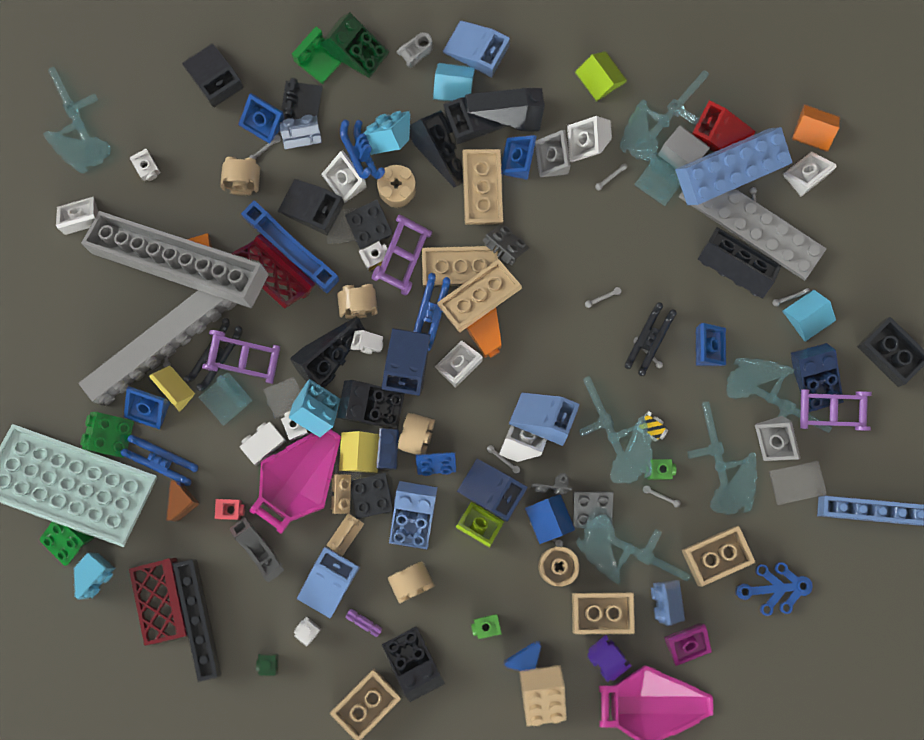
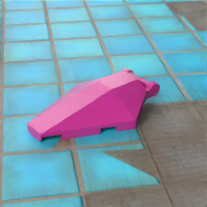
M331 429L321 437L311 433L287 446L281 452L262 460L259 498L251 507L250 512L262 517L277 528L276 531L282 534L291 521L323 509L341 436ZM264 503L268 508L284 518V520L281 522L262 509V504Z
M645 665L613 686H599V692H601V720H599V727H616L634 740H663L713 715L712 695ZM609 692H612L611 715L613 720H609Z

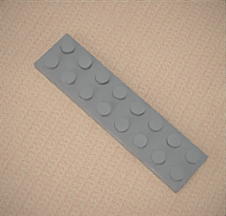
M737 189L728 191L699 205H691L804 281L827 249ZM681 192L679 198L685 201L683 192Z

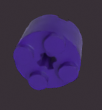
M606 634L588 649L587 657L594 666L597 664L600 666V673L608 682L617 679L632 665L629 661L625 660V655L612 639L607 641L609 637Z

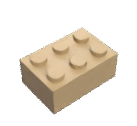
M734 526L681 550L697 586L707 585L756 563L739 526Z
M572 593L573 633L635 634L633 593Z
M560 666L521 671L523 707L527 726H539L545 723L565 721V691Z
M374 668L330 714L355 740H361L398 703L402 696Z

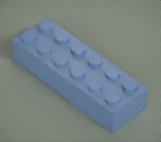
M782 127L769 128L675 170L686 204L699 205L791 164L792 160Z

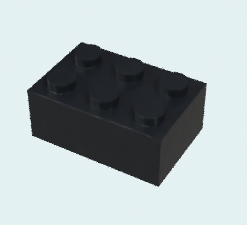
M891 317L883 320L857 346L897 387L905 385L924 366V349Z

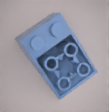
M460 20L443 53L492 78L509 48L510 38L493 29Z
M521 393L509 424L563 446L580 404L559 396Z
M399 481L389 543L421 549L428 548L437 487Z
M324 547L297 599L331 619L360 566Z
M679 580L653 583L651 596L656 601V607H654L655 619H658L659 623L666 625L684 621Z

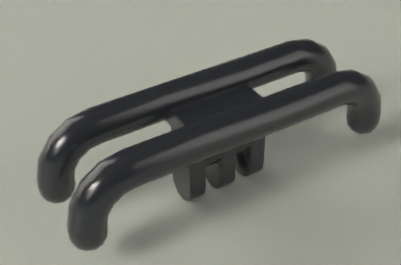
M658 302L653 308L624 365L626 369H631L641 348L648 351L638 371L641 377L646 375L663 338L677 315L676 310H670L660 330L654 328L653 325L663 308L661 302Z
M228 318L222 319V325L218 331L227 332L230 326ZM241 326L235 327V332L231 339H240L243 332ZM211 342L192 371L184 376L183 380L185 383H191L201 371L203 364L208 361ZM228 343L224 350L218 347L215 363L224 364L236 344ZM209 371L204 380L197 384L196 389L204 391L218 371Z

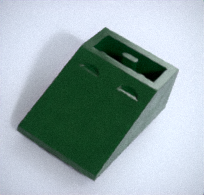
M351 12L340 18L320 43L334 58L368 78L372 76L389 53Z

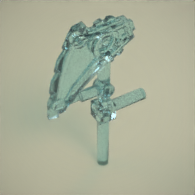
M52 67L48 71L64 102L63 107L66 114L72 118L73 123L57 133H49L47 131L43 134L48 143L54 146L52 148L55 152L63 156L61 158L66 163L73 165L72 167L78 172L85 173L88 172L85 169L86 166L101 164L104 158L110 156L109 152H111L110 145L107 142L99 141L97 137L92 138L88 136L84 123L78 115L80 113L79 109L98 101V98L93 94L76 103L73 100L71 101L55 67ZM77 129L82 140L66 137L61 134H67Z
M703 70L678 100L673 99L667 106L669 111L665 115H660L648 109L647 101L642 99L635 109V114L632 113L629 119V126L626 125L624 137L621 139L619 148L623 152L629 149L630 154L635 156L636 159L652 160L657 155L656 146L658 145V140H656V136L663 128L670 125V120L673 116L678 117L680 115L696 125L699 118L685 110L683 105L705 81L709 73ZM648 113L652 118L659 121L651 131L649 129Z
M750 358L736 359L733 365L738 364L739 368L732 371L730 377H727L728 385L726 391L730 398L736 399L742 396L746 398L749 397V394L752 395L754 393L764 398L768 403L779 406L781 412L778 417L784 416L786 418L787 415L792 413L800 418L801 410L795 407V403L777 397L784 378L788 377L789 374L792 375L795 369L786 365H777L778 363L773 361L763 362L764 360L762 359L750 361ZM779 379L771 393L757 387L768 381ZM810 414L808 415V421H821ZM814 425L827 433L832 429L830 425Z
M590 376L584 378L583 381L600 417L597 418V422L579 430L581 437L600 428L606 429L608 440L612 443L617 454L616 460L612 462L613 468H611L612 472L610 473L612 476L611 480L614 483L627 482V484H630L632 481L636 482L639 479L638 476H641L642 473H645L644 478L651 476L652 462L650 463L653 454L652 448H650L651 438L650 434H647L648 425L645 417L638 418L639 422L635 426L615 433L612 426L614 425L612 417L606 413ZM633 431L632 437L624 452L619 442V439L629 435V433Z
M709 401L704 402L702 407L711 444L708 445L709 447L687 451L688 458L691 459L710 454L715 458V469L718 471L721 485L719 489L714 491L715 496L710 501V507L713 511H716V513L725 512V515H730L731 513H737L738 509L744 507L743 513L749 512L754 502L752 498L756 493V485H754L757 479L755 452L749 453V457H746L744 460L723 462L722 442H718ZM741 464L739 470L728 484L725 469L737 467V465Z
M599 514V516L596 515L592 519V522L589 521L586 524L587 527L584 528L585 539L581 540L578 537L576 541L578 548L583 554L585 552L589 562L592 565L595 563L598 571L602 574L605 572L607 577L617 584L621 581L619 571L630 554L637 556L639 561L647 565L651 563L685 581H688L690 578V574L654 557L652 551L662 534L657 529L654 530L646 548L640 550L631 543H626L616 538L613 533L615 529L611 526L609 517ZM611 544L624 550L619 559L618 566L614 560Z

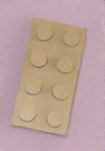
M500 149L463 150L465 225L503 224Z
M486 246L422 248L423 287H426L430 273L436 275L434 286H442L445 277L450 278V286H461L497 261L498 251L494 254Z
M498 259L437 302V305L455 328L461 332L518 292L522 287Z

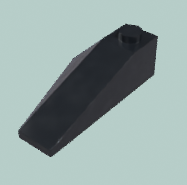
M442 110L411 124L409 138L415 147L455 188L463 183V168L461 161L455 155L454 150L457 148L455 143H452L449 135L452 133L449 123Z

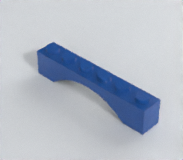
M253 201L241 213L246 222L269 240L326 294L340 281L336 273L294 239L256 201Z

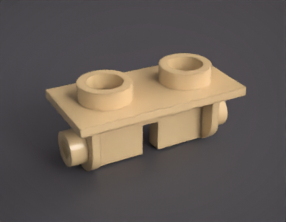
M333 474L331 480L334 496L331 498L330 509H332L334 514H350L351 475Z
M347 514L326 546L343 556L364 523L351 514Z

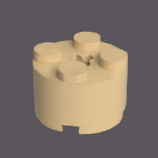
M226 157L225 162L222 164L221 189L226 191L227 188L231 190V194L242 196L252 195V191L256 193L259 191L260 166L256 164V160L253 158L243 160L236 159L235 157Z
M391 165L384 168L385 174L377 180L381 199L387 205L395 208L407 205L416 193L415 178L411 170L401 165ZM395 184H399L397 189L394 188Z
M365 284L358 288H354V285L343 286V290L337 293L341 318L344 315L345 319H353L356 316L365 318L367 313H371L372 316L378 313L376 291L372 284Z
M408 413L403 425V432L400 435L398 449L415 455L426 454L428 446L425 444H430L432 433L429 431L433 430L435 420L414 413Z
M553 547L542 554L538 569L545 582L561 587L572 583L579 573V562L577 556L570 549ZM555 562H556V563H560V562L563 563V564L561 565L562 568H563L562 571H561V570H558L557 572L555 571V568H556V566L554 565Z
M423 561L388 577L399 604L434 587Z

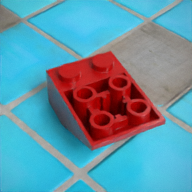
M709 100L692 134L710 147L709 150L716 152L753 136L756 131L728 109Z

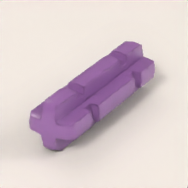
M353 609L348 611L346 619L351 622L354 621V624L365 631H370V634L373 636H379L382 631L380 626L374 625L372 621L361 614L358 615Z

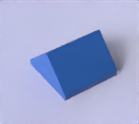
M250 93L239 126L267 143H271L275 135L280 131V122H283L285 117L282 111Z
M537 136L507 138L501 163L502 175L528 180Z
M700 323L696 327V366H726V328L706 323Z
M128 386L124 418L160 430L170 401Z
M560 494L525 508L539 544L575 530Z
M536 640L504 660L505 666L519 671L535 670L541 645Z

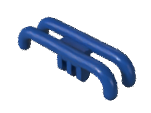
M343 120L340 126V136L358 176L366 179L371 174L375 179L382 178L385 174V169L381 167L377 170L370 156L372 147L364 133L361 134L362 121L357 120L355 122L353 133L356 143L353 146L347 132L349 121ZM360 162H366L367 167L363 169Z
M434 273L428 275L427 285L414 327V332L421 333L424 321L431 323L428 333L431 334L428 351L433 346L442 315V310L438 307L437 303L430 302L436 280ZM449 277L443 279L438 302L448 294L451 282Z
M128 436L129 442L151 451V453L148 455V458H145L130 450L122 449V456L175 481L181 482L185 486L191 485V479L170 470L169 467L174 462L192 472L198 471V465L137 436Z

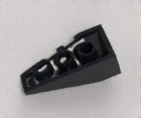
M519 88L465 95L467 114L485 120L490 119L499 122L500 125L514 127L521 132H538L540 130L545 107L542 88Z
M356 316L307 344L294 354L290 360L306 382L310 379L325 388L335 378V372L339 366H343L346 362L344 359L351 350L354 332L366 330L359 317Z

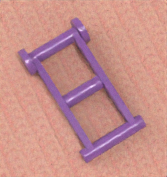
M399 214L396 218V221L399 223L382 265L375 268L372 280L377 281L381 279L401 289V294L406 296L412 287V282L409 279L425 239L431 236L432 231ZM404 225L421 234L413 254L396 246ZM392 253L410 261L402 281L385 273Z
M210 330L209 334L213 338L207 364H203V369L218 371V368L265 378L266 383L273 384L280 346L265 347L227 338L224 332ZM220 341L242 346L238 368L215 363ZM249 348L271 353L267 374L245 369Z
M801 390L800 428L808 429V425L855 426V430L871 431V427H867V396H872V392H856V395L809 394V390ZM809 398H830V421H808ZM838 399H859V422H838Z

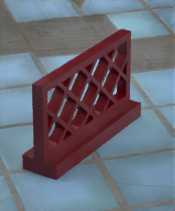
M262 234L257 235L254 241L231 253L236 256L246 257L248 260H258L267 272L273 273V277L268 276L266 281L274 283V287L269 286L265 281L262 289L284 309L297 300L306 298L316 284ZM279 284L286 286L287 290L279 288ZM280 294L288 296V300L286 301Z
M177 557L129 568L144 646L188 636L173 564L178 563ZM159 565L163 566L164 571L161 578L153 574L156 566ZM142 570L147 574L143 582L137 580L136 571ZM150 577L158 581L154 590L146 586ZM161 584L166 586L168 590L165 598L157 593ZM143 588L151 593L147 602L142 600L140 596ZM154 596L162 600L158 609L150 605ZM165 603L171 606L172 612L169 617L160 612ZM147 608L155 612L151 621L147 620L144 616ZM158 615L166 620L162 629L153 624ZM169 622L175 626L176 635H169L165 632ZM152 627L159 634L155 640L150 641L148 632Z

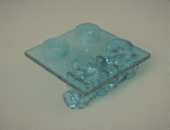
M655 156L634 185L666 206L679 188L680 182L675 168L658 156Z
M228 372L224 376L220 375L216 379L217 382L199 396L200 400L223 426L253 401Z

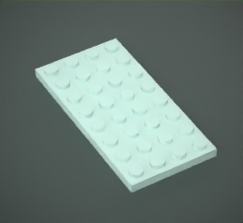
M14 424L11 425L0 445V503L122 547L125 546L157 480L156 475Z

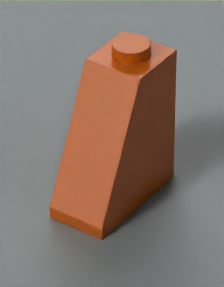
M495 307L466 328L485 358L496 356L500 353L499 349L502 346L497 309Z

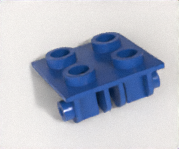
M455 452L416 455L418 475L429 476L437 473L446 475L456 472Z

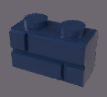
M379 430L377 469L397 470L399 430Z

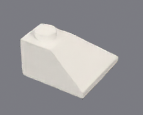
M595 116L568 125L570 162L600 154L612 139L610 120Z
M511 425L499 455L516 462L541 456L547 439Z

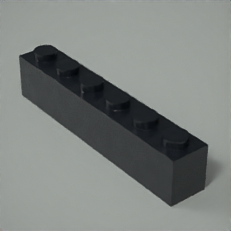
M197 559L175 563L173 566L197 681L201 682L221 676V670Z

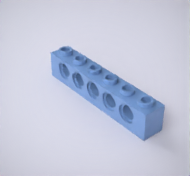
M821 496L818 497L817 516L924 526V505Z

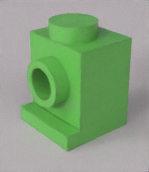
M672 459L647 460V480H671L673 475H676V464H672ZM660 466H665V473L660 472Z
M497 614L474 619V624H471L473 636L477 635L478 639L501 634ZM486 623L490 626L488 631L482 630L483 624Z

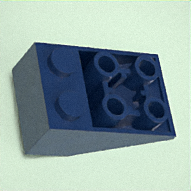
M392 328L383 375V390L420 396L424 385L431 334Z
M828 343L790 353L800 393L801 390H809V394L843 395L836 350ZM809 398V412L830 406V398ZM838 399V404L844 402L843 399Z
M476 459L457 492L507 522L528 487L483 461Z

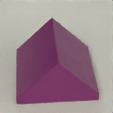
M702 623L664 637L675 666L712 652L707 628Z

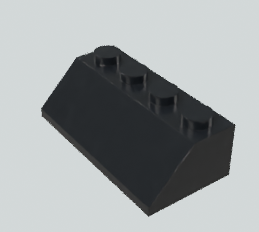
M718 227L714 230L697 259L704 266L711 267L719 275L729 278L737 286L744 287L752 295L759 296L762 299L775 283L781 269L780 264Z

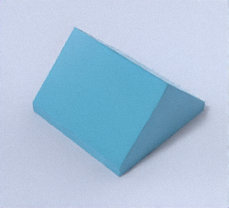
M438 63L435 73L433 99L453 101L465 97L466 94H471L474 68Z
M812 290L783 310V313L804 342L836 321L831 302L815 290Z

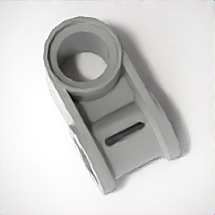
M420 33L402 45L397 53L405 59L406 65L409 68L413 67L432 51V39L428 33ZM423 41L428 42V45L424 47L419 44Z

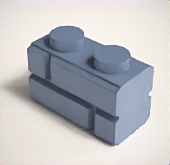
M305 115L302 119L294 120L293 118H288L280 122V131L285 149L322 143L317 116Z

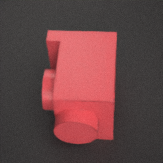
M216 499L215 519L241 520V516L245 515V504H241L242 500ZM231 506H233L235 509L234 513L232 514L228 512V509Z

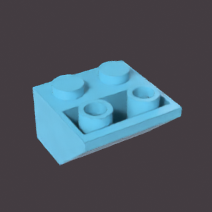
M396 111L387 116L382 114L376 118L373 124L367 126L364 134L372 147L371 155L400 150L409 141L410 112L401 113V111Z
M309 379L292 404L289 419L321 437L334 426L340 398Z
M87 553L74 568L75 597L77 599L93 598L100 591L99 586L103 582H108L113 576L112 572L115 568L99 553Z

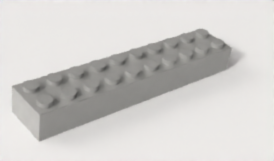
M101 211L98 212L81 242L91 254L252 308L269 275L260 263Z
M198 290L78 384L92 402L101 406L109 405L115 400L114 397L117 394L126 392L130 384L135 380L137 382L144 378L145 373L150 369L157 368L165 356L167 358L172 356L176 352V348L189 343L194 334L203 332L207 328V324L211 321H217L222 316L221 313L225 310H231L237 303Z

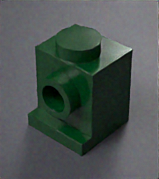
M258 654L256 671H258L259 676H276L278 674L279 654Z

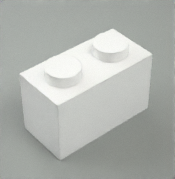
M264 422L256 429L257 433L253 436L248 435L242 440L243 444L240 448L256 466L286 442L285 438L271 422L267 424Z

